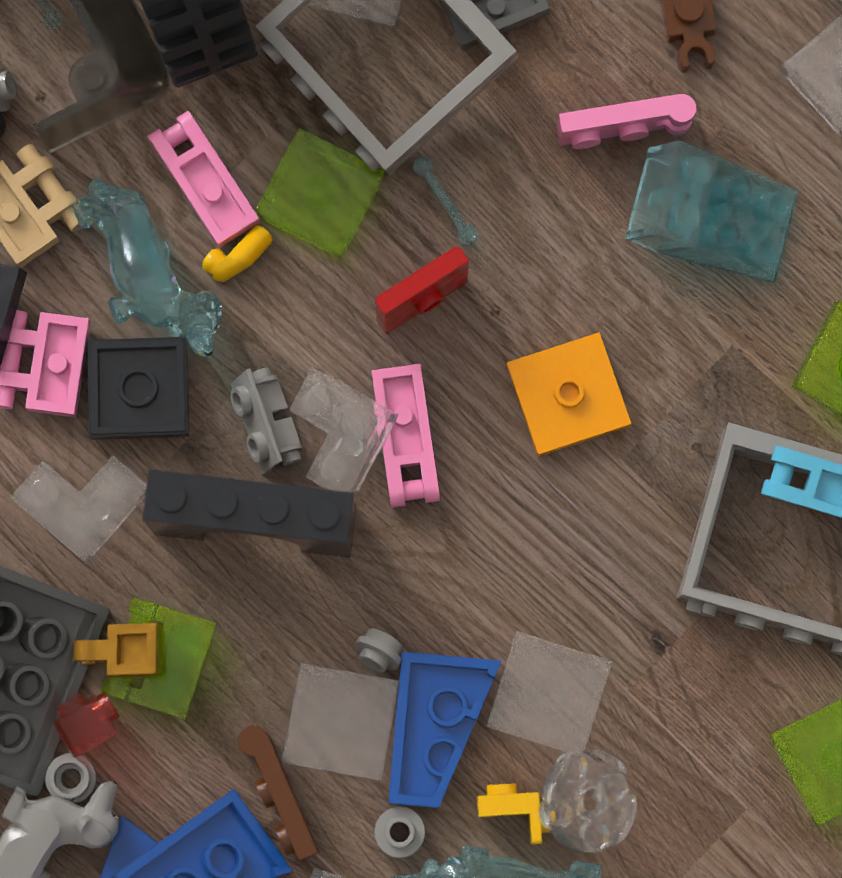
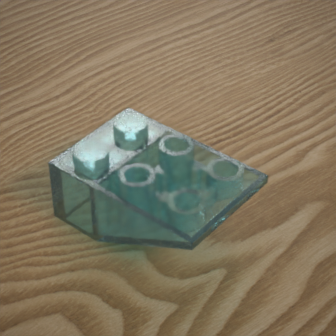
M681 140L650 147L647 152L625 239L666 256L773 283L776 282L798 190Z

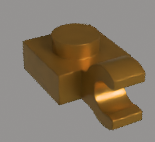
M157 623L108 625L107 640L73 641V661H82L83 665L107 663V675L111 677L162 676V625Z

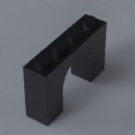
M149 469L142 520L156 536L204 541L205 532L249 534L295 543L299 545L301 552L351 558L356 504L353 492Z

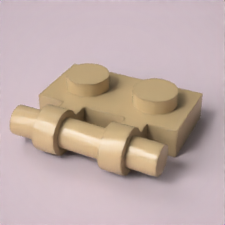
M28 144L18 151L17 156L25 167L14 175L4 161H0V242L20 268L60 242L51 229V224L63 219L70 231L76 232L87 223L86 218L78 208L80 201L71 190L66 191L54 175L56 171L55 166L47 156L41 157L33 144ZM34 185H38L50 201L40 209L36 208L25 192Z

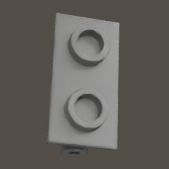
M250 368L246 369L230 384L232 387L231 403L234 411L238 416H242L248 433V452L252 460L258 462L262 475H265L281 462L283 466H288L301 461L299 452L303 447L292 417L274 420L273 413L285 411L288 408L277 375H272L269 368H262L253 373Z

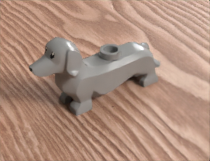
M114 781L100 784L84 807L54 795L35 801L28 800L26 791L17 786L2 817L13 823L3 832L0 838V878H50L51 874L43 869L56 848L64 844H77L89 848H102L109 845L117 835L119 828V817L112 809L118 784Z

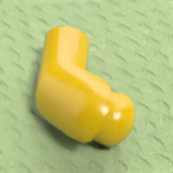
M255 225L227 256L220 249H212L204 258L202 268L205 272L213 275L212 280L227 282L254 264L273 242L272 236L265 228Z

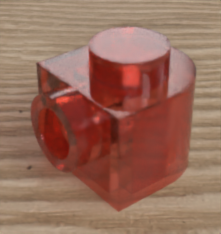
M105 691L97 696L94 694L87 699L80 693L56 708L59 717L52 724L73 758L90 751L117 734L113 721L119 718L120 715Z

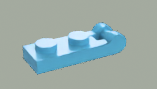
M775 445L771 457L775 465L770 480L765 479L761 494L842 518V465ZM795 468L809 471L804 490L789 486Z

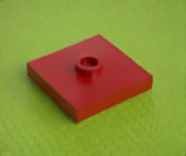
M460 246L450 249L376 297L377 322L386 335L416 315H423L431 311L444 301V297L467 283L469 260Z

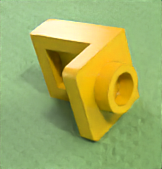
M517 783L486 785L487 795L476 796L479 817L528 814L530 844H542L541 833L551 832L549 802H539V792L517 794Z

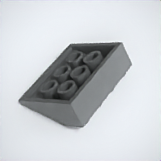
M0 566V784L13 789L19 786L27 794L38 797L46 778L47 769L52 762L88 665H83L82 661H73V641L98 640L110 609Z

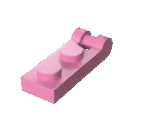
M676 94L561 113L558 116L556 127L560 146L572 144L574 149H586L599 145L601 139L620 136L621 141H634L648 136V131L665 129L672 135H682L691 127L696 113V104L690 96Z
M186 111L176 118L177 123L163 132L157 129L149 134L147 138L218 248H221L255 225H258L260 220L189 111ZM188 139L193 148L177 156L173 148Z
M413 364L371 370L391 508L406 506L405 501L425 498V503L440 501L421 365ZM420 465L422 479L402 482L401 468Z

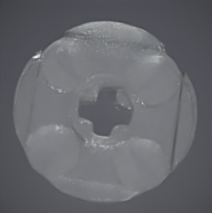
M584 750L560 755L549 771L544 783L542 803L538 810L541 824L545 828L550 829L553 836L563 846L576 852L596 853L604 851L610 845L620 843L631 830L637 809L635 792H629L628 783L625 779V776H630L625 765L614 755L602 750ZM589 789L592 790L591 799L596 802L594 810H586L583 803L584 794Z

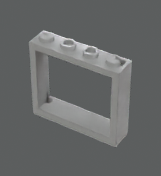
M283 0L256 25V28L265 36L258 43L260 47L277 65L285 59L297 73L290 80L309 101L314 96H319L329 108L323 114L324 118L341 136L350 131L362 145L355 152L373 172L382 166L389 175L397 170L519 58L516 49L471 0H441L490 56L386 150L280 32L312 0Z
M728 422L721 435L677 600L687 602L686 610L701 616L715 618L716 611L736 616L734 624L746 629L763 632L764 626L767 625L784 630L782 638L798 644L811 646L813 639L833 644L831 652L842 656V628L697 587L733 454L775 465L771 457L776 445L842 465V454ZM799 468L794 469V471L808 475L809 471Z

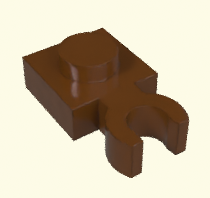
M660 0L667 42L680 40L682 42L677 56V65L681 73L688 71V55L693 52L700 53L704 57L706 69H712L715 61V50L711 43L704 39L706 36L715 35L717 30L712 0Z

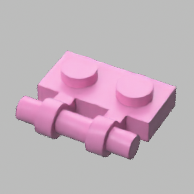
M17 310L0 366V408L13 409L15 391L27 392L25 405L27 411L77 418L91 328L90 319L40 312L38 329L33 331L25 330L28 313ZM25 348L34 349L30 374L18 373L22 349Z

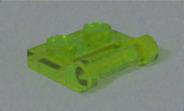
M132 597L127 611L131 613L128 624L150 623V620L163 623L162 676H146L142 689L129 686L132 677L105 678L100 693L186 720L217 624Z

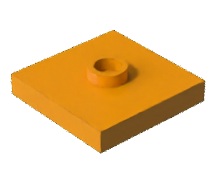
M600 332L506 363L537 457L631 426V421Z

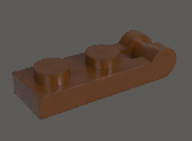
M258 726L246 727L239 734L238 745L243 753L255 758L263 777L255 780V784L266 809L275 805L283 824L275 827L285 854L289 855L295 852L298 860L302 861L320 853L270 736Z

